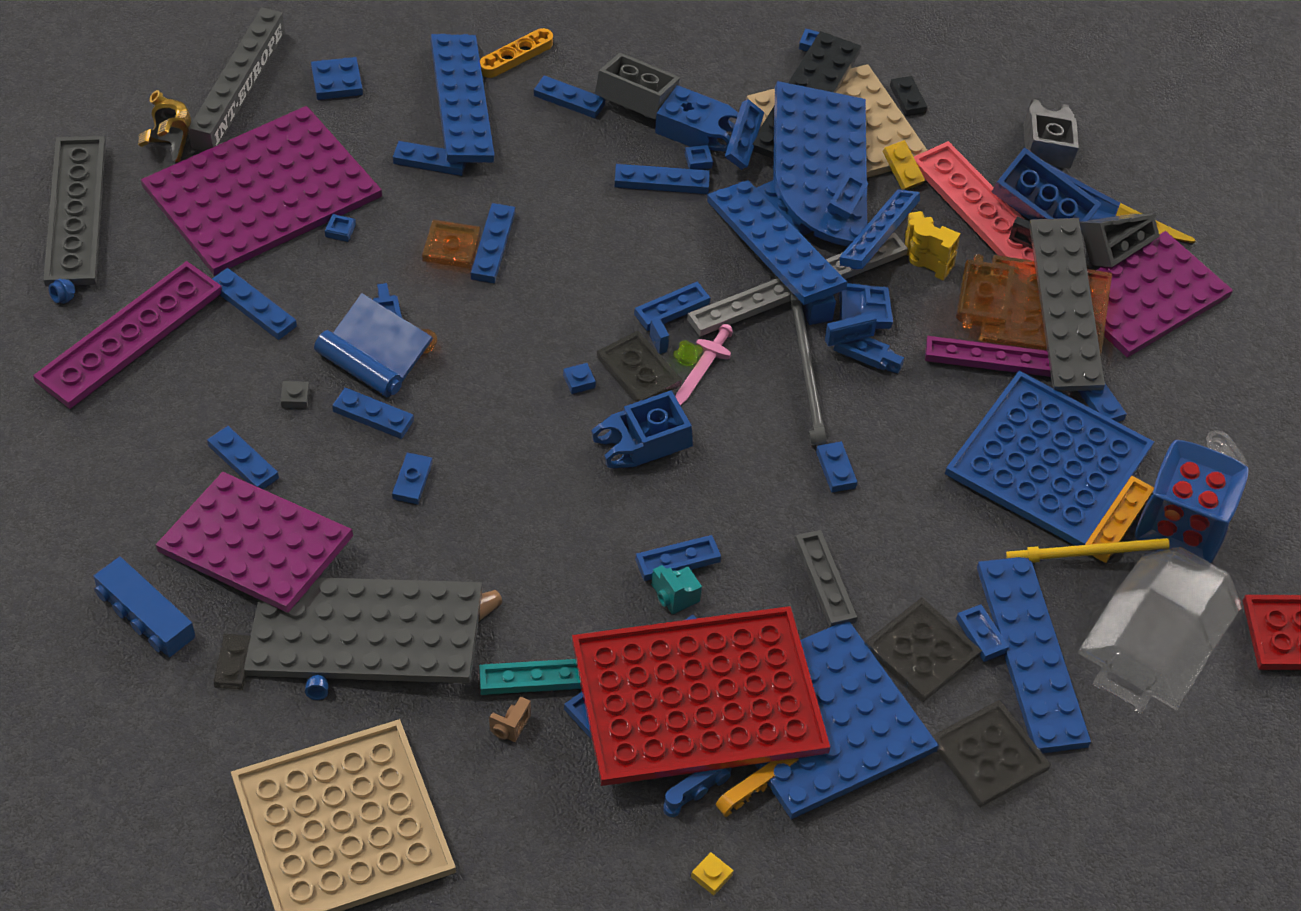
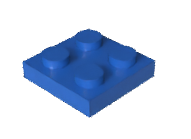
M357 57L311 62L317 100L363 95Z

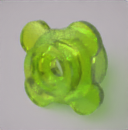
M687 340L681 341L679 349L674 351V357L683 365L689 366L697 363L698 355L703 352V348Z

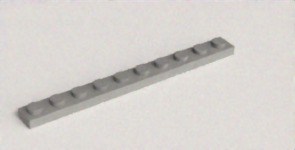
M892 233L863 269H851L850 267L840 266L839 257L842 253L826 260L844 279H847L907 255L908 248L896 233ZM777 278L688 313L687 320L700 337L718 330L723 324L731 325L791 301L790 290Z

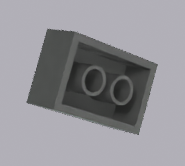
M619 53L599 70L595 94L607 101L620 104L628 110L641 113L647 118L656 119L657 112L676 85L679 86L680 77Z

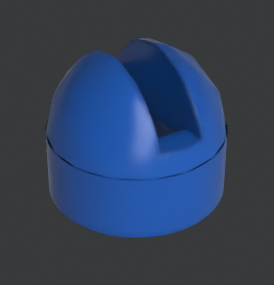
M321 675L310 677L305 687L306 696L313 700L326 698L329 688L327 679Z

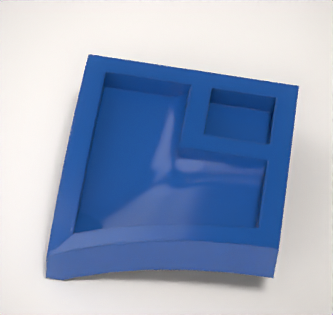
M847 283V289L839 292L840 321L846 318L874 313L877 318L875 329H891L893 318L888 287Z

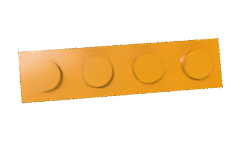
M1131 476L1085 545L1121 542L1153 494L1154 487ZM1112 554L1092 556L1107 563Z

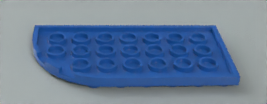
M777 81L774 104L773 179L778 199L782 200L788 208L787 213L798 225L804 224L814 231V236L834 244L849 246L867 226V188L848 220L827 209L847 172L867 182L866 99Z

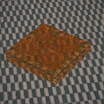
M432 220L422 254V261L471 269L480 237V227Z

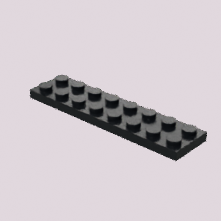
M820 31L788 83L836 93L860 54L861 45ZM774 107L759 129L757 138L753 142L754 152L774 159Z

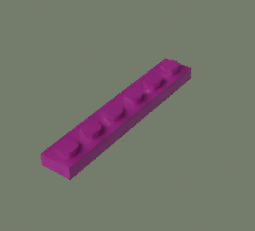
M927 336L925 361L1016 373L1021 371L1025 374L1051 377L1048 353L1044 350Z

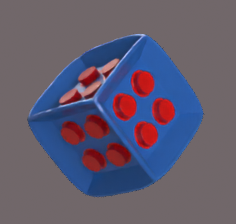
M1174 440L1161 464L1153 494L1145 504L1135 532L1136 539L1168 538L1169 549L1157 551L1191 564L1209 566L1215 559L1224 541L1229 522L1240 502L1248 478V467L1230 456L1188 441Z

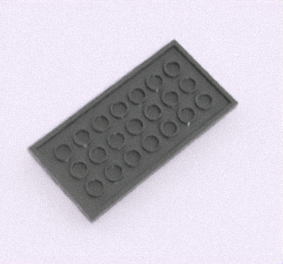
M318 577L289 613L258 599L244 666L245 675L310 678L314 675H321L326 679L470 683L483 591L482 582Z

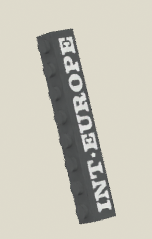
M263 7L259 10L189 126L192 149L206 151L219 145L285 34L283 12Z

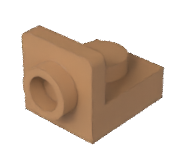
M520 697L515 706L511 705L505 718L492 713L489 717L490 731L500 739H509L516 742L531 716V701Z

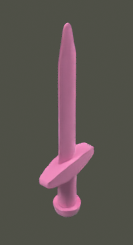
M723 324L719 327V333L713 341L697 340V347L704 353L676 393L675 397L680 406L689 398L715 357L730 359L731 352L722 346L726 339L733 334V329L729 324Z

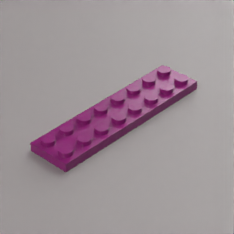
M186 261L34 374V381L71 409L219 296L222 286Z

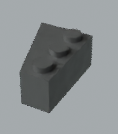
M1127 214L1080 222V228L1092 266L1113 267L1160 237L1155 216L1150 214Z

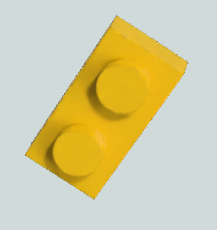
M905 140L887 146L882 150L902 190H908L924 183L925 179Z

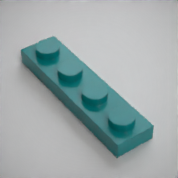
M576 659L479 665L481 695L581 689Z

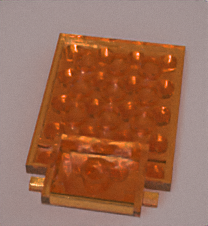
M980 254L974 255L973 260L968 259L965 262L956 318L962 322V326L967 329L971 328L972 325L981 326L978 341L1047 351L1035 262L994 255L992 262L988 263L983 262L984 257ZM1087 269L1101 356L1112 273Z

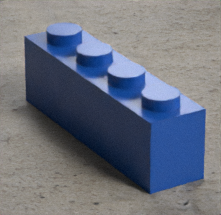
M120 556L93 576L96 584L94 590L97 596L104 602L106 600L109 601L115 613L120 618L126 617L134 631L139 635L144 634L148 638L150 645L157 652L162 651L170 658L195 638L193 623Z

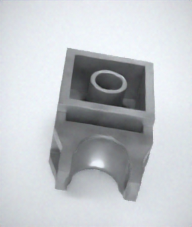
M1031 99L1023 124L1025 148L1052 166L1071 169L1079 149L1077 122L1073 112L1065 104H1062L1059 111H1050L1045 109L1039 100Z

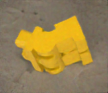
M921 211L909 213L908 226L905 231V245L908 248L909 262L914 266H924L936 272L935 277L944 281L954 267L961 233L944 226L940 229L935 227L932 217L925 218Z

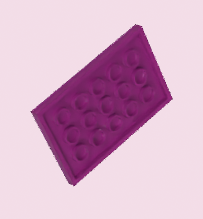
M1166 231L1159 234L1160 237L1113 267L1103 266L1088 275L1096 329L1127 358L1229 298L1233 291Z
M222 472L157 542L156 548L159 553L289 613L353 537V532L351 528Z

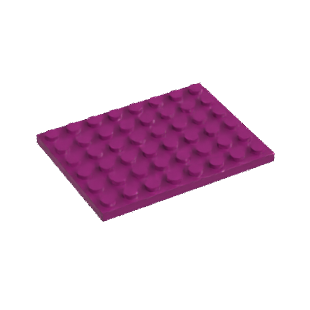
M304 106L141 179V184L145 191L214 276L226 268L230 269L329 222L332 214L342 216L382 197V189L308 106Z

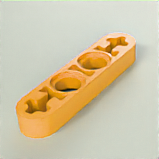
M537 29L480 59L482 76L487 78L496 77L550 49L553 46V33L549 29ZM521 47H530L531 49H530V50H522V49H520V48H521ZM503 56H512L513 58H512V59H503L502 57H503Z
M799 758L768 763L724 793L716 802V807L725 817L732 814L730 810L733 807L737 810L743 806L744 800L749 802V798L755 790L757 792L760 790L762 792L765 791L767 782L774 777V768L777 764L784 763L791 766Z

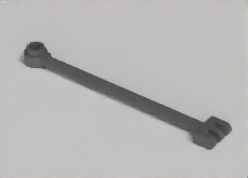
M790 291L791 307L795 319L813 423V430L809 431L811 446L816 445L817 448L818 445L827 443L825 428L822 421L802 302Z

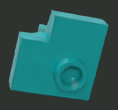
M661 565L653 569L651 585L656 590L661 605L667 606L671 614H675L700 602L702 585L689 567L672 571L671 568L666 569Z

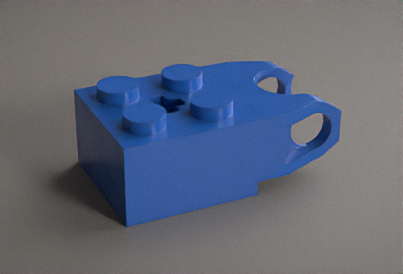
M676 85L657 112L655 133L689 147L708 145L709 150L724 152L727 151L731 138L726 132H733L735 126L729 118L737 119L738 112L725 103ZM717 138L724 139L727 145L720 144Z
M672 390L624 407V411L612 414L591 430L594 443L617 444L605 454V464L608 468L635 467L693 446L692 425ZM610 429L604 436H598L601 431ZM623 454L620 459L611 461L614 456Z

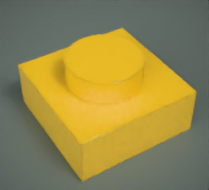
M710 852L692 871L691 878L714 896L733 876L734 870Z

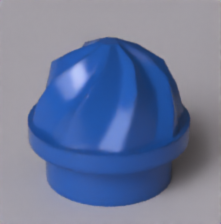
M56 279L54 283L49 285V294L55 303H68L74 297L75 287L70 280Z

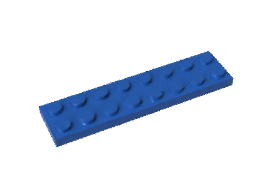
M431 34L430 42L446 161L494 163L495 155L476 35Z
M749 180L707 194V202L803 305L847 289V281Z
M1016 557L978 562L977 570L993 622L1009 646V649L1004 654V658L1034 754L1089 748L1091 740L1032 561H1029V558Z

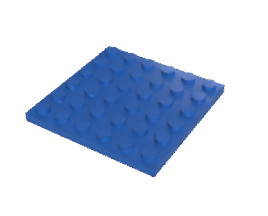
M1018 371L947 466L945 475L1069 543L1079 546L1085 545L1123 487L1130 477L1134 475L1151 450L1154 441Z
M850 622L836 624L800 640L828 736L830 752L828 754L800 757L791 766L784 763L775 766L774 777L767 784L790 819L800 816L938 750L939 745ZM770 762L755 764V766L759 770Z

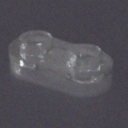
M1219 430L1208 433L1204 441V447L1230 456L1244 465L1246 464L1244 455L1228 434Z

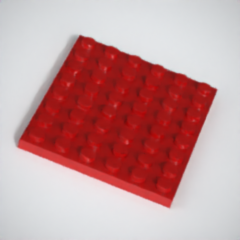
M791 606L572 635V644L601 786L828 754L830 752L828 736Z

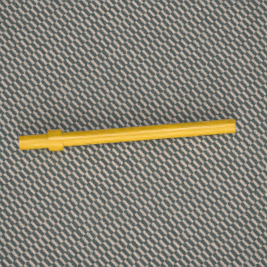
M1169 539L1043 549L1035 546L1027 547V550L1007 551L1006 559L1016 557L1029 558V561L1036 563L1040 562V559L1169 549Z

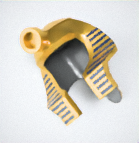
M156 90L149 99L155 105L151 113L155 126L152 130L149 129L138 135V145L143 147L149 142L171 143L172 160L180 162L189 133V126L191 125V117L184 103L163 97V93Z

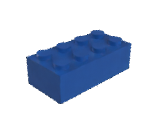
M1025 147L999 178L992 190L993 194L1028 220L1079 218V222L1088 221L1101 205L1100 202Z

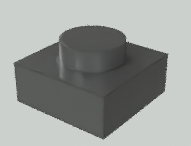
M283 381L281 408H308L309 382Z

